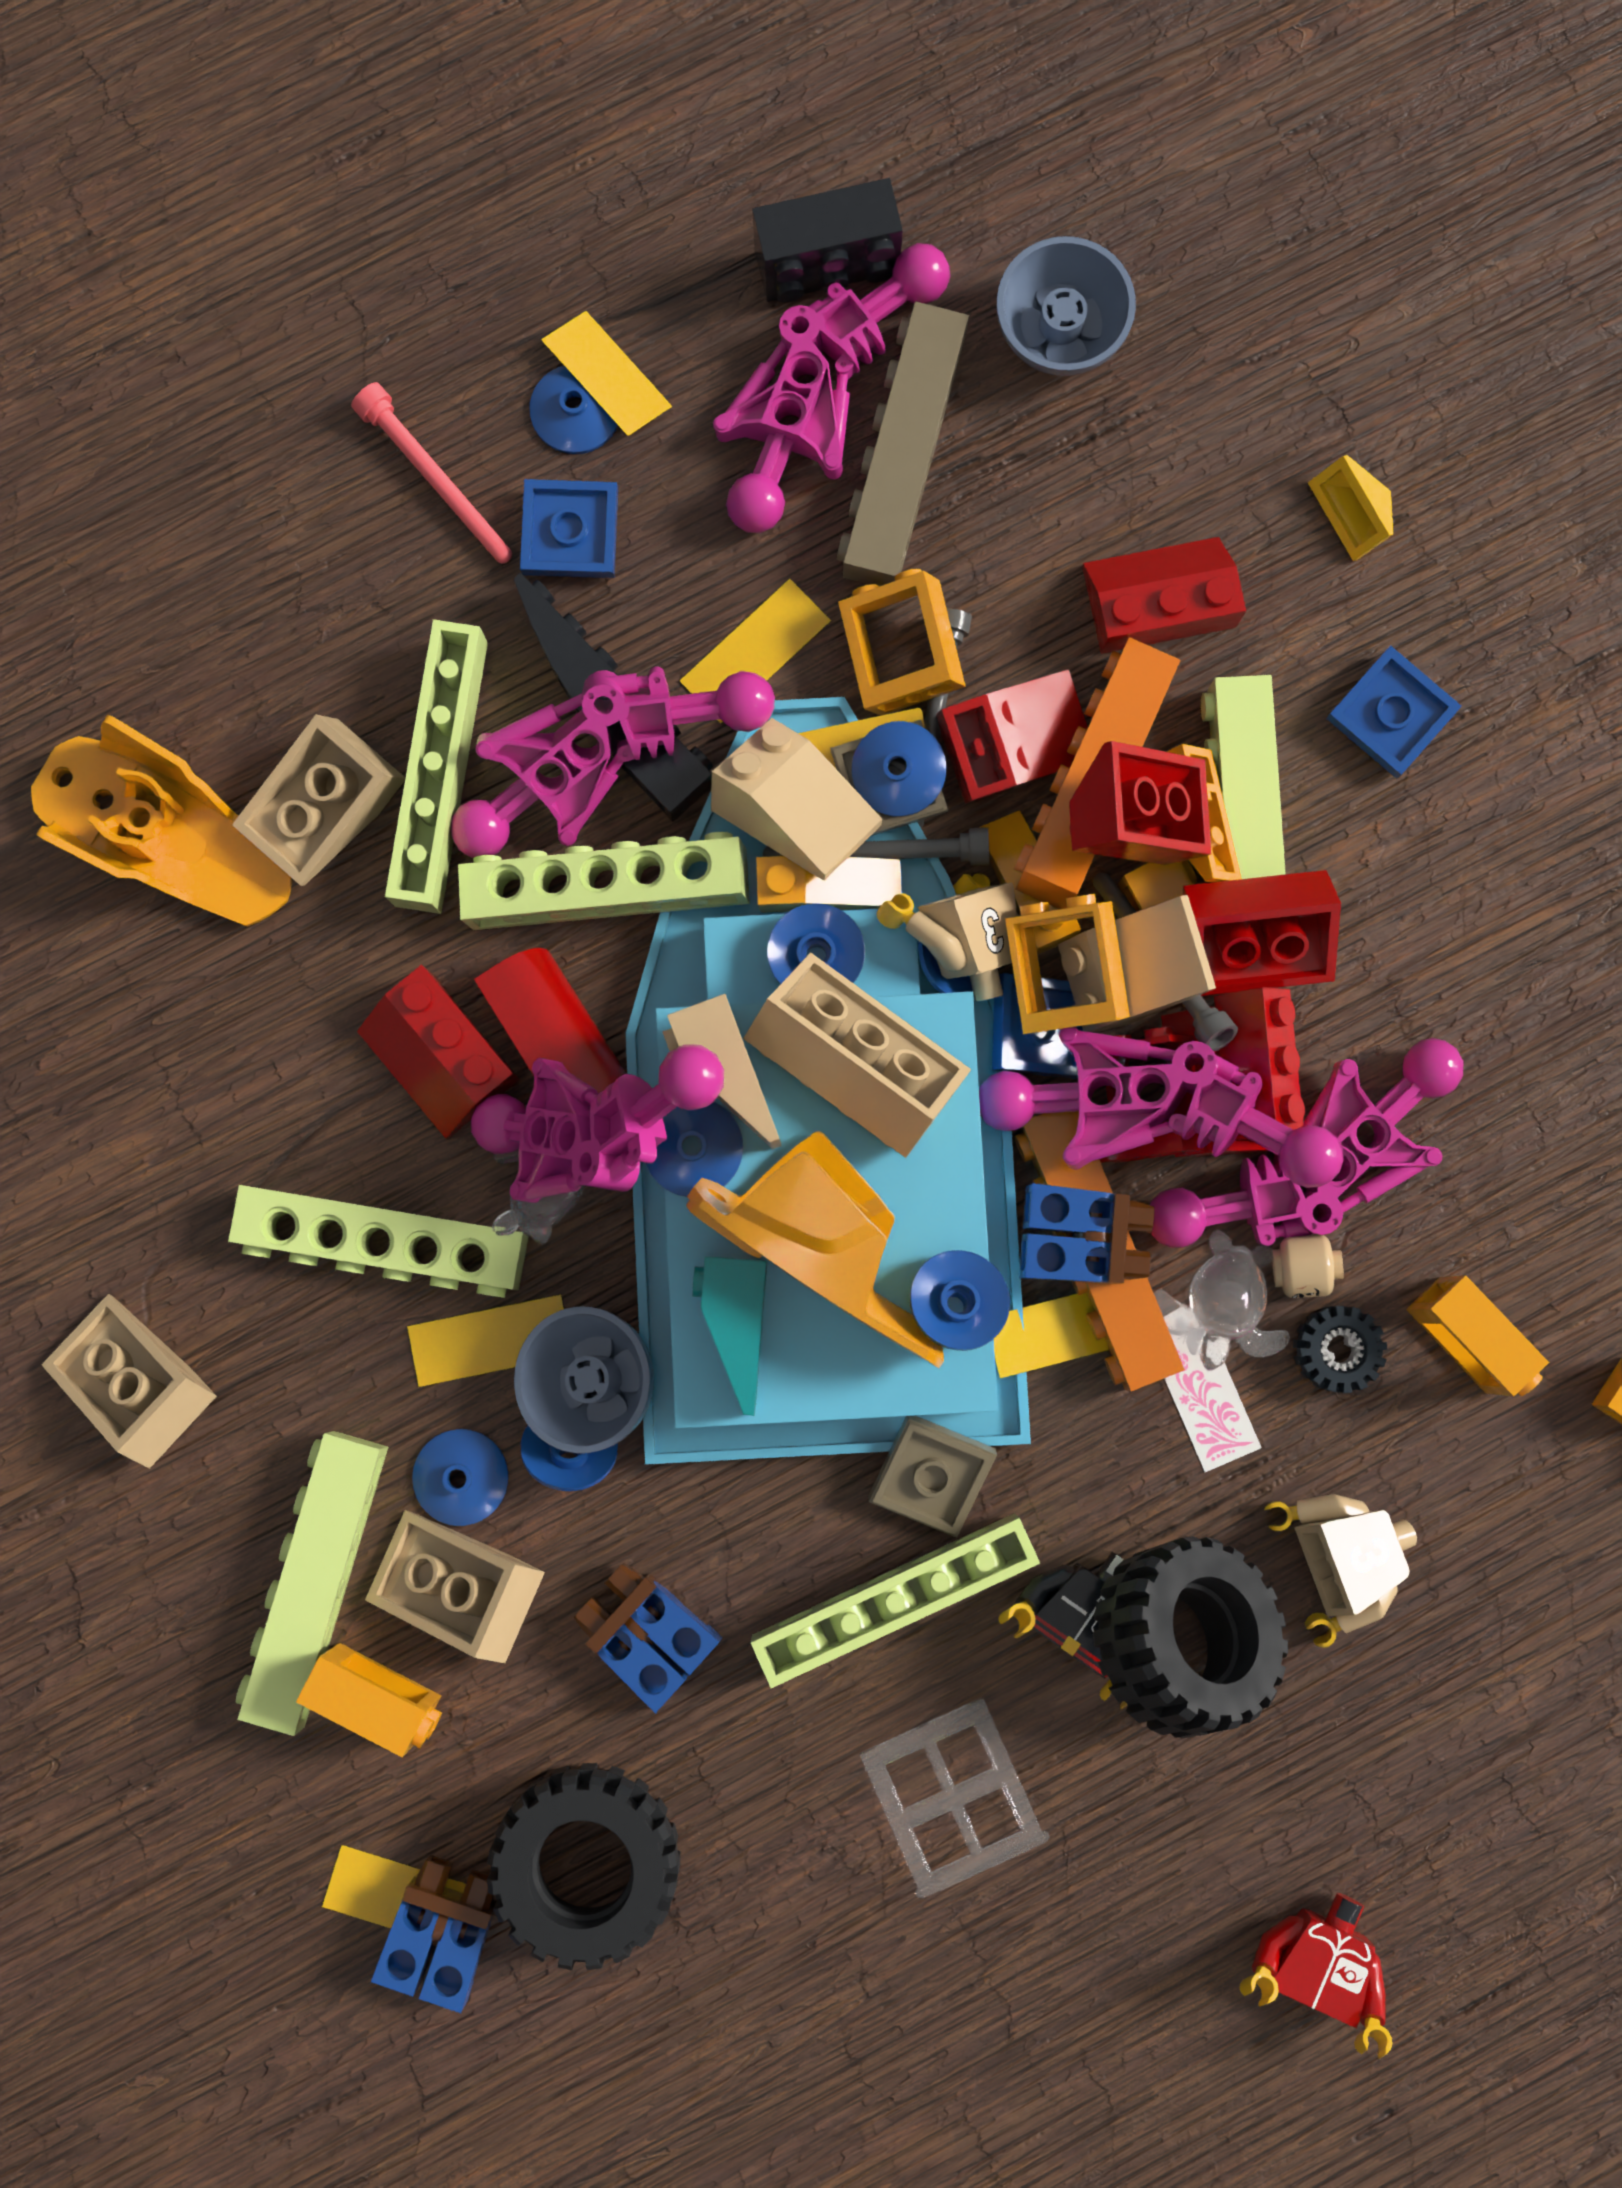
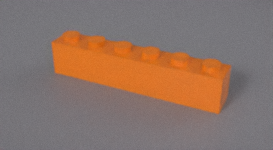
M1130 637L1122 654L1112 651L1101 677L1108 679L1109 683L1105 691L1095 688L1084 713L1092 717L1088 729L1078 726L1067 750L1068 753L1075 756L1072 765L1068 768L1061 764L1049 790L1058 794L1053 807L1043 803L1032 830L1040 833L1035 847L1025 843L1014 867V870L1022 873L1015 890L1042 902H1048L1049 905L1058 909L1067 908L1066 898L1077 896L1095 854L1072 851L1069 830V801L1105 742L1115 741L1143 747L1181 661L1180 659Z
M1079 1111L1042 1113L1032 1117L1025 1126L1019 1128L1021 1133L1014 1136L1018 1150L1024 1162L1032 1160L1039 1177L1032 1180L1033 1183L1113 1193L1099 1159L1077 1170L1069 1168L1063 1160L1064 1150L1076 1135ZM1052 1231L1053 1236L1072 1237L1073 1233ZM1127 1231L1126 1250H1136L1129 1231ZM1148 1278L1124 1279L1122 1284L1072 1281L1079 1296L1087 1293L1094 1311L1086 1314L1087 1320L1096 1340L1105 1338L1111 1356L1104 1358L1114 1385L1122 1383L1126 1391L1132 1392L1185 1370Z

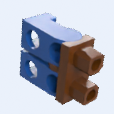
M1035 1183L1027 1185L1023 1229L1073 1233L1072 1237L1029 1233L1022 1235L1019 1279L1122 1284L1124 1279L1131 1280L1149 1277L1150 1252L1126 1250L1127 1231L1152 1232L1154 1206L1130 1201V1195L1113 1194Z
M623 1563L604 1584L624 1602L611 1614L598 1600L592 1597L574 1616V1619L590 1637L586 1645L598 1654L656 1714L723 1637L709 1624L706 1625L651 1574L644 1578L638 1571Z
M430 1855L417 1874V1877L414 1876L406 1887L371 1982L413 1997L421 1985L434 1945L436 1950L419 1999L461 2013L469 1999L474 1982L473 1979L494 1915L493 1908L495 1904L492 1903L494 1895L488 1892L487 1878L489 1875L479 1871L470 1872L463 1893L447 1888L446 1884L453 1863Z

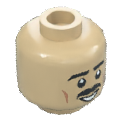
M1324 1235L1287 1237L1281 1241L1280 1249L1272 1250L1275 1287H1282L1283 1292L1289 1298L1328 1296L1334 1289V1279L1344 1278L1342 1251H1332L1330 1241Z

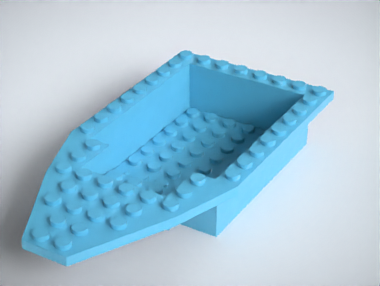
M845 697L775 700L774 711L769 720L771 718L777 720L797 733L858 721ZM758 729L751 732L738 731L726 758ZM711 792L689 841L704 840V836L712 832H729L733 834V837L739 836L747 849L750 904L660 912L626 1030L627 1074L640 1077L652 1088L659 1084V1066L670 1052L663 1035V1031L671 1028L667 1015L726 994L743 1039L767 998L780 986L771 972L767 947L773 928L788 912L761 913L758 907L756 857H763V850L767 845L712 812ZM918 822L870 836L866 841L927 838ZM939 858L900 859L901 893L909 895L913 900L914 908L912 911L914 913L919 912V906L956 895L951 880ZM699 861L693 863L687 871V879L694 880L702 877L707 870V862ZM879 908L842 910L857 924L865 944L864 964L854 984L961 1061L971 1071L905 1158L893 1148L885 1145L879 1138L852 1118L844 1115L837 1107L811 1088L803 1085L796 1077L777 1063L762 1055L759 1050L743 1039L782 1146L772 1150L716 1098L714 1102L724 1107L737 1122L743 1139V1155L740 1166L734 1177L724 1187L737 1195L745 1194L791 1149L812 1133L820 1131L829 1138L895 1216L874 1282L876 1293L912 1314L909 1301L910 1288L916 1273L922 1265L933 1256L946 1251H969L984 1257L999 1270L1009 1291V1311L1018 1310L1024 1330L1021 1279H1019L1020 1259L1012 1131L996 1130L987 1125L980 1116V1086L991 1075L1002 1072L992 1070L994 998L975 1001L973 991L938 992L928 981L922 969L918 952V940L906 932L905 923H902L896 929L885 927L877 919L876 913ZM819 947L811 948L807 953L808 956L811 952L822 961L826 957L824 950ZM688 1137L683 1142V1151L688 1155H696L702 1148L701 1140L697 1137ZM640 1162L638 1179L633 1186L639 1335L647 1346L654 1369L653 1395L649 1408L643 1417L645 1464L889 1452L906 1416H918L988 1446L1031 1444L1027 1373L1023 1372L1004 1378L999 1377L995 1361L994 1339L980 1348L968 1351H956L943 1347L944 1362L938 1369L837 1308L763 1256L762 1258H757L740 1249L694 1216L686 1207L690 1199L663 1188L650 1174L646 1163ZM705 1256L767 1261L756 1412L754 1416L743 1415L701 1310V1297L692 1296L695 1266L704 1267ZM956 1297L948 1298V1306L952 1311L957 1313L963 1312V1303L960 1299Z

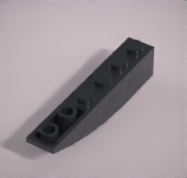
M521 573L514 578L537 640L558 682L569 699L582 693L584 682L589 675L602 670L614 672L618 668L617 663L605 649L599 646L594 650L583 639L587 633L570 613L562 617L551 605L555 602L554 597L540 581L536 579L531 584ZM605 696L599 697V699H601V700H608V699H609L608 697H605ZM582 706L576 708L577 712L582 710ZM620 721L609 726L612 758L617 754L618 743L627 739ZM674 725L673 756H669L664 745L657 746L656 758L651 756L648 747H642L640 750V760L626 761L621 765V768L672 822L712 787V774L709 770L713 768L710 760L700 749L694 746L688 750L677 738L682 733L676 725Z

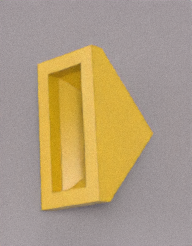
M1348 455L1339 458L1308 482L1353 561H1357L1393 535L1391 491Z

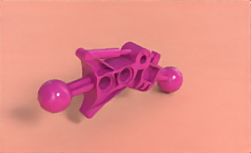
M916 243L905 248L897 257L892 270V278L863 299L859 300L851 289L846 291L841 284L833 283L828 287V297L821 302L816 300L809 306H794L783 313L779 323L781 342L766 363L761 362L726 412L716 417L713 422L716 437L721 442L744 437L765 442L754 472L737 479L729 489L726 507L728 516L736 526L747 533L761 534L774 528L781 519L785 499L778 483L791 451L818 462L828 478L838 479L843 473L842 458L850 398L849 392L846 391L847 381L854 373H858L860 370L857 359L865 364H871L873 361L871 351L878 355L885 354V344L877 325L880 320L907 301L914 304L915 301L928 304L938 300L946 290L950 280V266L942 251L931 244ZM822 351L836 361L837 385L836 390L833 391L829 363L822 355ZM785 355L787 358L777 382L764 390L775 375V367ZM809 374L816 377L815 380L807 384L796 382V379L801 375ZM789 415L800 418L793 425L787 426L779 423L783 417Z
M652 667L648 675L638 677L636 673L616 675L614 672L607 670L596 671L585 680L581 694L557 706L550 704L493 733H482L479 735L475 748L477 755L484 759L503 763L520 778L492 801L474 799L461 805L452 816L451 837L458 850L471 858L481 855H495L508 842L510 834L509 823L540 798L557 820L558 840L561 844L570 846L576 842L580 829L618 778L616 772L623 762L634 759L640 760V750L642 747H648L651 756L656 758L657 746L664 745L669 756H673L674 725L721 719L727 726L736 731L751 732L761 728L774 711L775 695L773 689L760 675L753 672L739 671L729 675L722 681L717 691L670 696L665 673L661 667ZM605 696V697H608L609 699H608V700H601V699H599V697ZM582 706V710L556 732L537 733L561 721L560 716ZM620 721L627 739L618 743L617 754L606 767L611 756L609 726ZM587 733L593 735L598 740V743L592 748L585 749L576 745L573 739L580 734ZM551 763L560 767L562 773L557 777L549 778L542 775L538 768L543 764Z
M1075 1027L1063 1028L1059 1031V1038L1065 1048L1075 1057L1078 1068L1077 1083L1033 1085L1028 1078L1020 1073L1002 1071L991 1075L979 1089L980 1116L987 1125L996 1130L1012 1131L1025 1126L1034 1114L1079 1111L1076 1135L1063 1152V1160L1069 1168L1074 1170L1080 1169L1092 1161L1154 1142V1137L1170 1132L1182 1136L1184 1140H1188L1198 1133L1197 1147L1201 1149L1213 1141L1212 1156L1214 1157L1221 1155L1233 1144L1238 1134H1241L1279 1156V1165L1284 1175L1294 1184L1306 1188L1321 1187L1331 1182L1340 1172L1344 1161L1343 1148L1338 1138L1328 1129L1310 1125L1293 1130L1254 1109L1256 1106L1255 1101L1262 1088L1260 1075L1255 1072L1244 1075L1238 1071L1239 1067L1215 1055L1210 1046L1198 1041L1187 1042L1177 1048V1050L1152 1047L1150 1042L1081 1031ZM1110 1055L1144 1061L1151 1057L1172 1061V1064L1124 1067ZM1198 1064L1203 1066L1202 1069L1197 1072L1189 1071L1190 1068L1194 1065ZM1150 1083H1160L1166 1087L1162 1098L1155 1102H1145L1140 1099L1142 1089ZM1106 1085L1116 1089L1115 1097L1108 1104L1096 1105L1091 1101L1094 1091L1101 1086ZM1186 1092L1194 1094L1187 1116L1181 1114L1173 1115Z
M1436 1038L1424 1039L1413 1045L1403 1060V1078L1375 1105L1360 1086L1356 1062L1351 1059L1337 1061L1333 1066L1330 1079L1303 1122L1304 1126L1316 1125L1328 1129L1338 1138L1343 1148L1344 1161L1337 1178L1321 1187L1306 1188V1192H1302L1300 1185L1294 1184L1284 1175L1279 1165V1156L1277 1154L1274 1156L1273 1165L1265 1155H1261L1257 1162V1168H1255L1250 1159L1245 1158L1242 1161L1240 1170L1241 1191L1201 1199L1194 1192L1184 1188H1169L1160 1192L1150 1203L1151 1206H1154V1221L1152 1232H1150L1151 1235L1160 1244L1167 1247L1184 1248L1194 1244L1202 1236L1207 1226L1247 1219V1223L1252 1226L1256 1242L1264 1246L1272 1245L1275 1239L1279 1237L1324 1235L1333 1232L1341 1224L1343 1214L1362 1201L1367 1204L1427 1167L1440 1164L1443 1156L1438 1148L1416 1145L1402 1135L1395 1125L1423 1097L1432 1099L1444 1097L1456 1089L1463 1077V1059L1457 1048L1445 1040ZM1364 1121L1369 1123L1374 1130V1139L1367 1147L1360 1144L1356 1134L1357 1128ZM1370 1166H1392L1358 1186L1357 1192L1341 1202L1338 1200V1197ZM1317 1205V1207L1319 1208V1216L1315 1220L1313 1217V1209ZM1281 1221V1225H1273L1274 1222Z
M686 1044L673 1049L667 1054L659 1066V1084L654 1088L640 1077L624 1074L598 1094L596 1089L568 1072L561 1062L538 1058L532 1066L534 1088L527 1107L521 1101L508 1094H497L487 1097L474 1110L471 1118V1133L478 1145L493 1154H507L519 1148V1171L514 1183L510 1187V1195L513 1200L537 1203L543 1197L578 1191L581 1186L625 1192L630 1190L636 1183L640 1172V1162L653 1163L657 1158L656 1147L667 1139L663 1117L676 1107L685 1110H697L712 1104L724 1088V1068L714 1052L702 1045Z

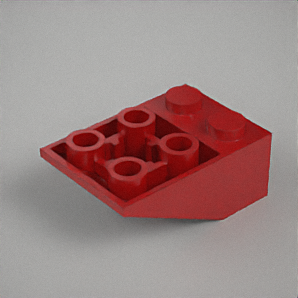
M1069 669L941 709L936 714L965 804L1058 772L1061 764L1070 768L1075 756L1068 753L1067 750L1078 726L1088 729Z

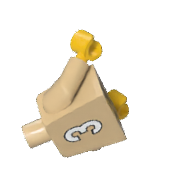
M964 874L953 886L956 893L955 896L919 906V912L917 913L912 911L914 908L913 900L904 893L896 894L891 901L883 902L876 913L879 922L890 929L899 928L902 923H905L906 932L925 945L937 960L942 976L946 979L970 976L975 1001L992 999L1003 995L998 968L1012 963L1005 918L1019 916L1016 912L1012 882L990 886V881L984 874H974L972 877L969 874Z
M1336 1494L1297 1500L1296 1506L1288 1507L1281 1501H1273L1265 1506L1264 1510L1281 1507L1287 1513V1518L1283 1524L1268 1526L1274 1531L1287 1529L1292 1521L1300 1520L1302 1525L1294 1528L1327 1614L1314 1613L1305 1621L1306 1629H1312L1320 1624L1328 1626V1631L1325 1635L1318 1636L1313 1640L1316 1646L1322 1648L1329 1647L1334 1643L1338 1631L1343 1630L1347 1634L1384 1617L1398 1592L1397 1585L1408 1578L1410 1570L1403 1551L1415 1546L1417 1543L1416 1532L1407 1520L1401 1519L1392 1523L1389 1514L1385 1510L1369 1511L1363 1501Z

